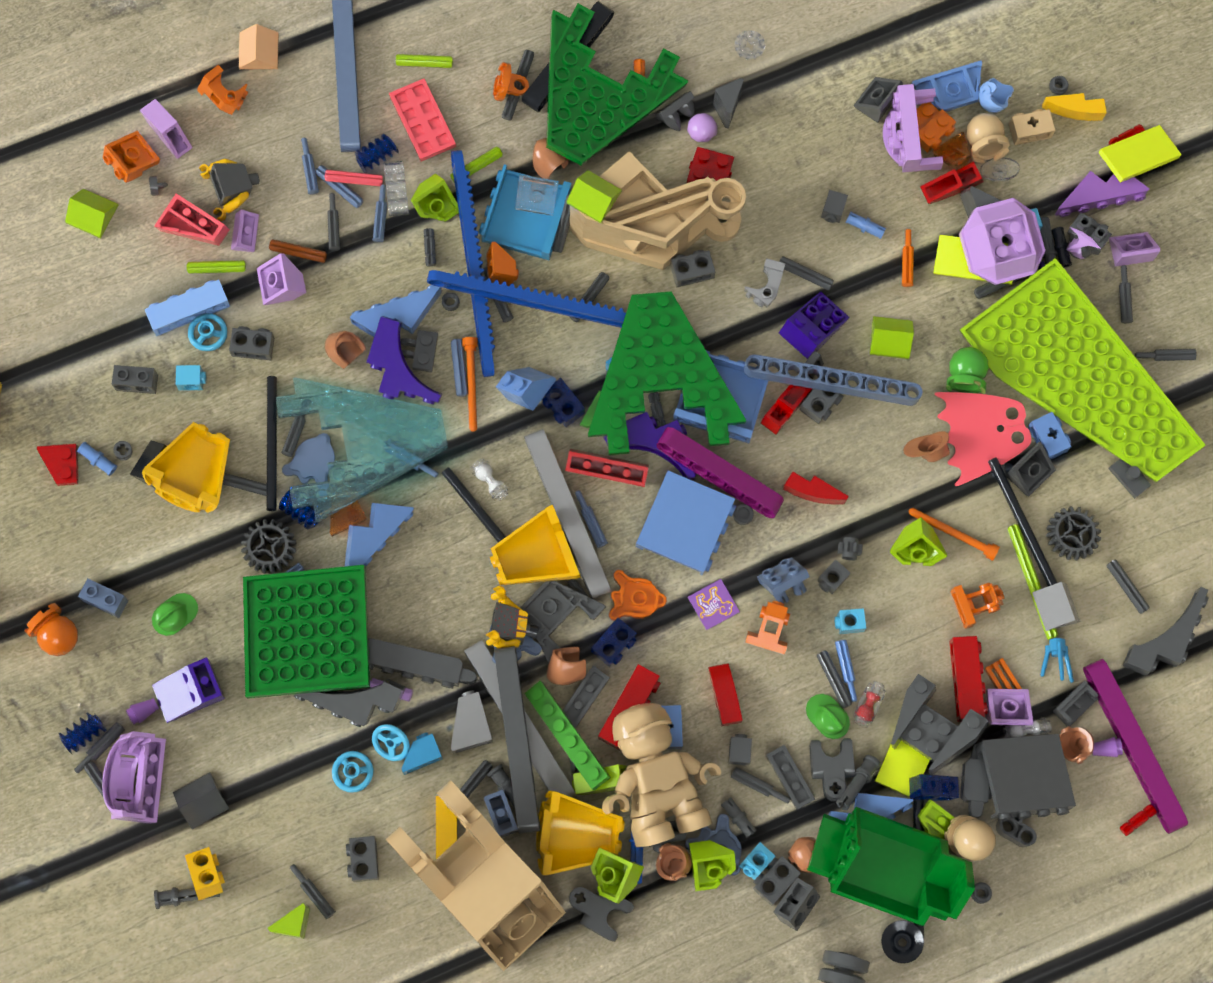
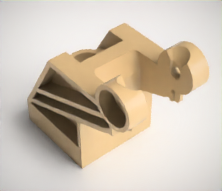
M629 151L599 176L622 190L602 223L595 221L570 206V231L585 247L664 270L671 264V259L684 253L704 234L719 242L733 239L739 232L741 224L740 211L744 208L746 193L742 184L735 179L723 178L716 181L708 176L705 179L695 180L667 190ZM729 198L730 202L722 201V199ZM719 219H723V220H727V221H726L725 223H721V222H719Z
M450 780L436 794L466 828L465 833L433 861L401 827H398L389 835L386 841L495 963L505 971L566 912L541 879L505 843L483 815Z

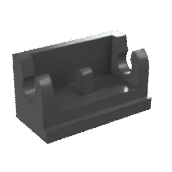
M1084 680L1052 712L1067 727L1071 726L1098 699L1099 695Z

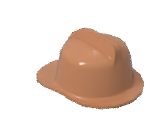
M940 431L914 438L904 446V454L908 457H922L928 462H936L950 454L947 445L949 434L945 431Z

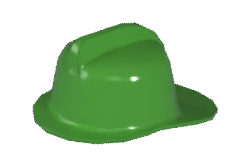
M179 593L170 597L154 611L152 616L154 629L159 634L165 636L174 635L196 617L198 613L196 600L191 595Z
M817 694L807 702L806 714L809 720L825 737L839 739L848 732L850 726L849 717L845 710L831 696Z

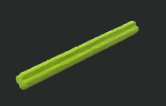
M1018 524L1008 527V532L1048 640L1057 638V629L1045 630L1032 592L1042 588Z

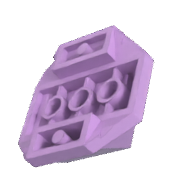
M1015 198L975 208L959 233L969 272L994 285L1033 275L1045 253L1035 212ZM1003 236H1005V237L1008 238V240H1009V245H1008V246H1006V245L1003 244V242H1002V237H1003Z

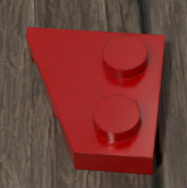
M76 444L37 446L38 453L58 486L78 485V452Z

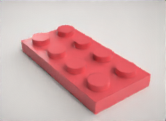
M425 79L389 93V97L421 162L456 147L453 136Z

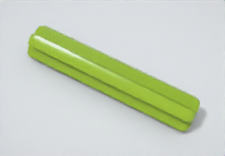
M397 54L396 65L451 68L453 58L451 56Z
M499 147L491 149L466 164L465 170L469 171V176L501 158L503 156L502 151ZM451 173L450 177L451 180L454 182L453 173Z
M244 260L187 263V272L189 274L245 272L246 270Z

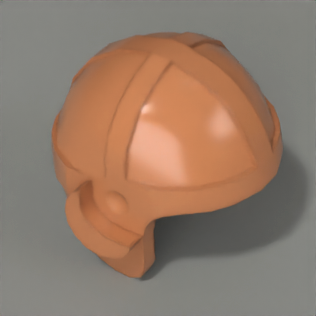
M1068 726L1061 730L1059 737L1064 758L1071 762H1077V764L1083 763L1094 750L1092 734L1088 730L1079 727L1071 729Z
M814 837L798 838L788 852L789 856L787 859L789 863L794 864L800 872L813 873L808 871L807 868L816 841Z
M670 843L662 845L659 848L660 854L656 861L658 874L669 881H677L683 877L686 878V874L689 873L692 866L689 852L680 845H671Z

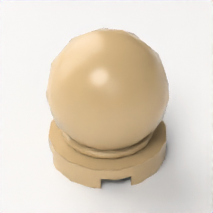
M981 113L972 118L967 125L966 137L970 146H972L971 154L973 160L977 163H985V160L994 158V161H997L1009 153L1010 143L1008 138L1005 137L1004 125L1001 120L990 113Z
M959 815L950 821L951 824L948 830L945 831L944 836L945 840L948 841L949 850L955 855L970 861H979L992 854L996 846V835L985 821L978 820L969 815Z

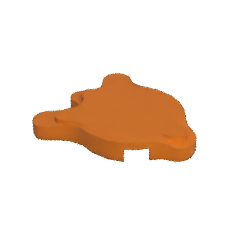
M622 570L615 571L613 578L620 586V590L611 593V598L614 602V607L609 612L611 620L616 621L622 617L647 618L657 609L666 605V596L660 593L651 581L643 578H631Z

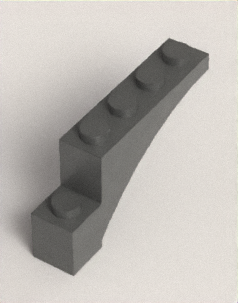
M1200 587L1195 591L1184 613L1165 633L1142 645H1132L1128 650L1123 666L1146 676L1150 672H1154L1158 664L1157 660L1174 667L1184 663L1188 655L1186 648L1188 644L1191 645L1195 634L1192 632L1194 627L1199 625L1202 618L1200 611L1202 608H1205L1209 599L1206 596L1208 589Z
M386 679L381 685L368 689L294 694V697L301 701L308 700L313 703L314 707L321 710L325 708L331 711L333 716L337 718L344 717L349 719L352 725L361 727V725L365 726L369 723L376 705L380 711L385 713H393L397 710L406 687Z

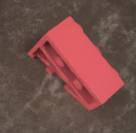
M177 193L154 225L161 232L217 246L221 244L230 231L226 225Z

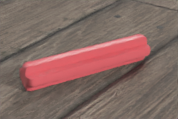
M336 170L325 171V181L370 186H380L383 183L382 175Z

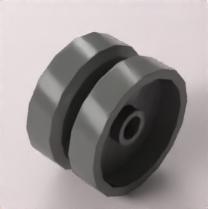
M824 950L822 962L834 967V969H820L817 980L824 983L866 982L862 977L853 974L868 973L869 961L844 952Z

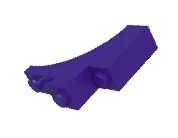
M381 316L366 362L371 364L370 367L382 371V368H385L378 392L383 393V397L394 400V397H400L401 391H404L405 396L411 398L419 396L423 398L424 402L434 405L435 402H440L442 393L422 383L406 363L400 342L402 322Z
M648 412L626 420L629 450H641L656 454L670 462L683 477L695 481V472L657 448V443L667 427L674 428L687 435L683 424L680 425L678 420H675L655 429L657 427L656 421L653 416L649 417ZM603 436V437H604V440H605V442H606V444H607V446H608L607 436Z

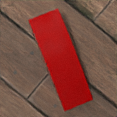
M972 162L958 170L953 169L920 186L928 204L957 195L971 186L975 187L984 181L975 163Z
M789 385L777 399L776 403L764 415L761 424L777 435L813 389Z
M792 472L783 487V490L794 496L822 504L843 505L849 497L815 475L811 481H808L797 473Z
M729 663L708 667L721 727L742 723V714Z

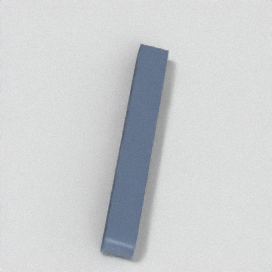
M332 0L341 153L361 151L353 2L352 0Z
M756 354L750 355L744 365L745 374L751 378L907 406L916 405L923 393L921 386L913 382ZM755 363L759 368L751 369L749 364ZM774 366L778 369V372L772 373L768 368ZM795 370L798 375L791 376L788 371ZM808 374H815L818 379L812 380ZM834 377L838 382L831 383L828 378ZM848 381H855L857 386L851 387ZM868 385H875L877 387V390H870L868 388ZM888 388H894L897 393H889ZM912 391L917 397L912 398L907 392Z

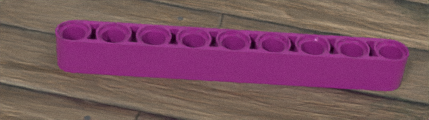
M1100 659L1083 667L1084 675L1090 687L1099 695L1097 700L1116 737L1121 739L1122 749L1151 805L1157 810L1156 815L1164 830L1170 834L1187 826V817L1104 659Z

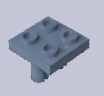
M792 557L782 560L777 566L768 568L757 576L759 583L775 597L776 601L783 604V600L786 603L789 601L785 591L792 587L796 596L802 595L800 590L803 593L807 591L803 581L810 577L808 571Z

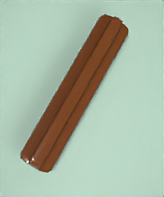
M274 239L269 244L271 251L321 263H325L327 258L325 251Z

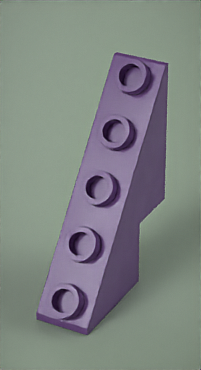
M1090 171L1058 208L1055 215L1065 217L1077 211L1085 213L1092 208L1104 209L1111 204L1123 205L1130 200L1142 201L1146 198L1149 188L1135 177L1120 183L1113 174L1107 182H1104Z

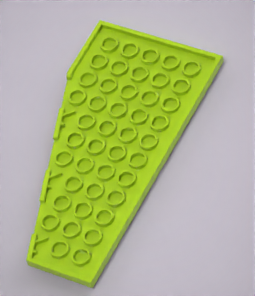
M1056 258L960 329L961 334L969 344L985 354L988 359L989 369L996 378L1048 412H1053L1060 420L1130 466L1138 467L1142 474L1155 482L1206 446Z

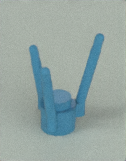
M1063 638L1050 639L1049 645L1045 646L1041 677L1045 675L1051 653L1052 657H1058L1060 680H1064V657L1069 680L1073 683L1074 679L1066 640Z

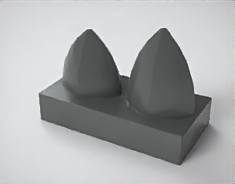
M691 91L684 93L657 112L655 116L659 121L663 120L671 129L680 131L681 121L677 110L685 116L693 117L695 108L692 99L695 98Z

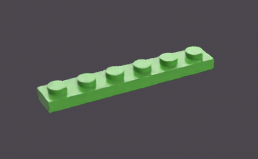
M539 681L524 693L592 790L595 791L611 778L542 681Z

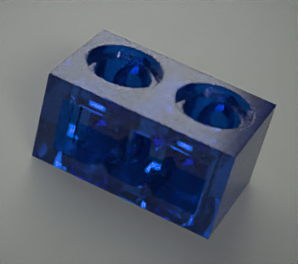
M562 378L554 382L541 400L547 409L551 408L555 413L553 415L555 420L559 424L563 423L565 427H568L585 414V407ZM553 393L561 395L557 400L552 399L550 396ZM565 408H571L573 413L565 415L562 411Z
M617 618L593 645L591 652L607 666L610 667L613 663L617 665L623 658L622 652L626 648L630 650L636 643L635 637L637 633L620 618ZM623 631L628 635V638L626 640H619L616 634ZM605 647H612L615 652L613 655L607 656L603 653V649Z
M920 774L909 778L910 799L950 801L959 798L958 777Z

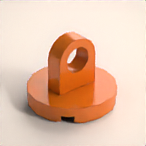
M501 63L498 71H501L500 76L497 75L494 82V99L502 102L506 94L514 96L524 95L529 88L528 80L524 76L511 73L510 63ZM514 82H521L523 90L516 89Z

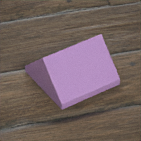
M1148 232L1109 238L1115 267L1154 261L1160 252V247Z
M987 689L986 703L988 713L986 719L991 725H1033L1028 689Z

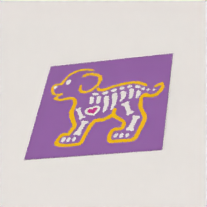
M721 579L688 596L706 630L740 612Z

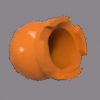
M56 603L48 605L49 610L44 613L40 610L27 623L29 629L26 628L24 631L31 638L37 636V643L41 650L49 655L62 656L75 647L78 641V630L73 621L65 616H59L62 609Z

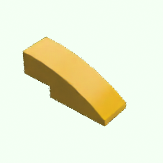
M1084 93L1049 96L1045 98L1042 104V108L1045 110L1050 109V112L1076 120L1102 121L1107 113L1104 99L1085 100Z

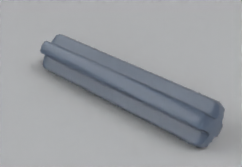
M320 165L315 171L316 175L355 208H359L363 204V199L344 183L325 181V171L328 169Z
M453 339L451 341L456 395L464 397L468 394L462 340Z

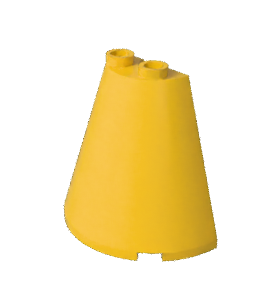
M193 422L144 467L142 475L148 485L152 484L156 490L154 492L166 501L185 510L198 513L201 510H205L208 513L214 511L219 504L230 439L219 432L212 434L208 432L209 429L205 425Z
M553 505L545 508L490 548L493 554L490 557L493 568L498 567L499 570L496 576L500 586L581 578Z
M548 791L545 794L547 801H542L539 810L540 831L536 832V851L541 856V859H537V863L542 875H550L592 865L599 848L617 855L621 852L622 841L618 840L619 833L624 831L625 823L623 817L613 813L605 814L598 807L557 791Z

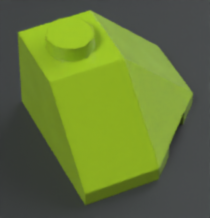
M436 173L419 184L411 199L417 213L423 218H433L446 222L459 213L458 204L445 180Z
M921 517L904 527L890 549V553L903 565H911V562L923 563V566H932L947 557V553L934 529Z
M711 840L689 843L695 891L716 889L722 884L721 880L727 874L731 875L736 870L735 853L733 850Z
M602 848L598 849L591 865L592 873L595 875L598 883L599 895L618 904L636 887L644 869V866Z

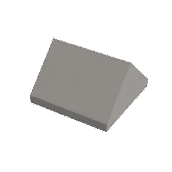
M1059 582L1032 592L1046 631L1081 622L1066 583Z

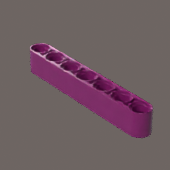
M667 427L657 443V448L661 452L767 518L776 517L784 501L780 494L674 428Z

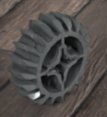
M1072 506L1068 508V511L1062 508L1060 513L1056 512L1054 518L1049 520L1051 525L1046 527L1050 531L1046 534V537L1052 538L1048 545H1055L1052 551L1056 552L1059 550V557L1066 554L1067 560H1070L1073 555L1075 561L1079 560V557L1085 559L1087 554L1092 555L1094 553L1093 549H1097L1099 546L1096 542L1101 541V537L1098 536L1101 533V529L1095 528L1099 525V522L1093 523L1092 521L1095 515L1088 517V510L1081 513V507L1074 511ZM1074 520L1081 522L1083 525L1076 524ZM1064 521L1065 532L1059 535V525ZM1072 530L1076 533L1079 532L1076 536L1068 535ZM1088 531V542L1084 546L1082 535ZM1064 542H1070L1073 547L1066 545Z
M265 519L262 526L259 522H256L257 528L255 530L253 527H249L251 534L244 533V537L248 540L241 542L243 546H246L241 549V552L246 554L243 558L245 561H249V567L255 565L254 570L256 572L262 568L263 574H266L268 569H270L271 574H274V568L276 567L281 572L282 564L286 567L289 566V563L286 561L287 559L294 560V557L290 554L297 551L296 548L292 547L297 544L296 540H291L294 538V534L288 533L290 528L288 526L283 528L282 522H279L276 526V521L273 519L270 525H268ZM274 532L281 535V537L269 538L266 533ZM260 536L261 543L253 550V545ZM265 539L271 544L273 554H271L270 550H267ZM285 543L283 553L280 557H277V550ZM268 555L272 561H261L256 557Z

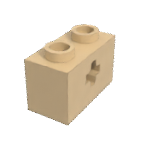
M1037 109L1028 114L1017 113L1009 122L1014 145L1050 139L1055 132L1050 109L1044 111L1043 109Z

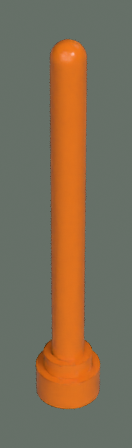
M465 337L462 338V347L467 354L469 429L475 432L477 430L474 351L478 347V338Z
M915 508L909 509L911 516L917 519L921 517L929 525L983 551L986 558L992 561L999 551L1000 546L994 543L992 545L989 543L985 544Z

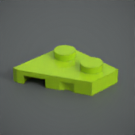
M930 799L918 814L924 831L942 839H945L944 833L948 830L951 824L950 821L955 818Z

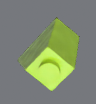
M618 764L604 767L611 778L595 791L591 789L580 772L574 773L572 787L576 795L615 791L619 776L626 771L627 766Z

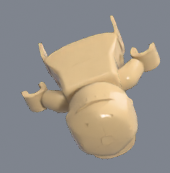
M655 703L638 704L622 711L614 718L612 725L614 741H618V747L623 755L628 759H639V762L628 765L626 771L619 776L615 788L616 795L605 798L602 810L605 814H610L614 810L613 803L616 800L620 804V810L628 812L630 806L627 798L632 794L630 818L632 819L631 831L636 847L651 846L674 838L675 834L669 821H666V818L673 815L676 817L679 833H687L711 825L712 820L709 811L703 808L696 788L688 779V774L694 775L699 785H706L707 783L704 777L706 769L711 776L721 775L719 766L714 763L700 764V761L687 752H662L668 749L672 743V735L668 725L672 724V721L666 710Z

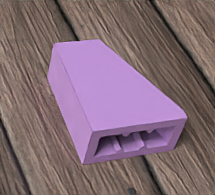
M156 99L140 109L149 126L177 159L193 148L178 122Z

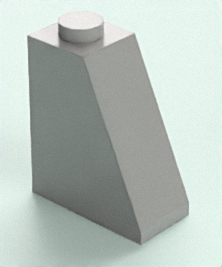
M468 691L462 694L463 697L458 698L451 744L453 754L493 742L479 692Z

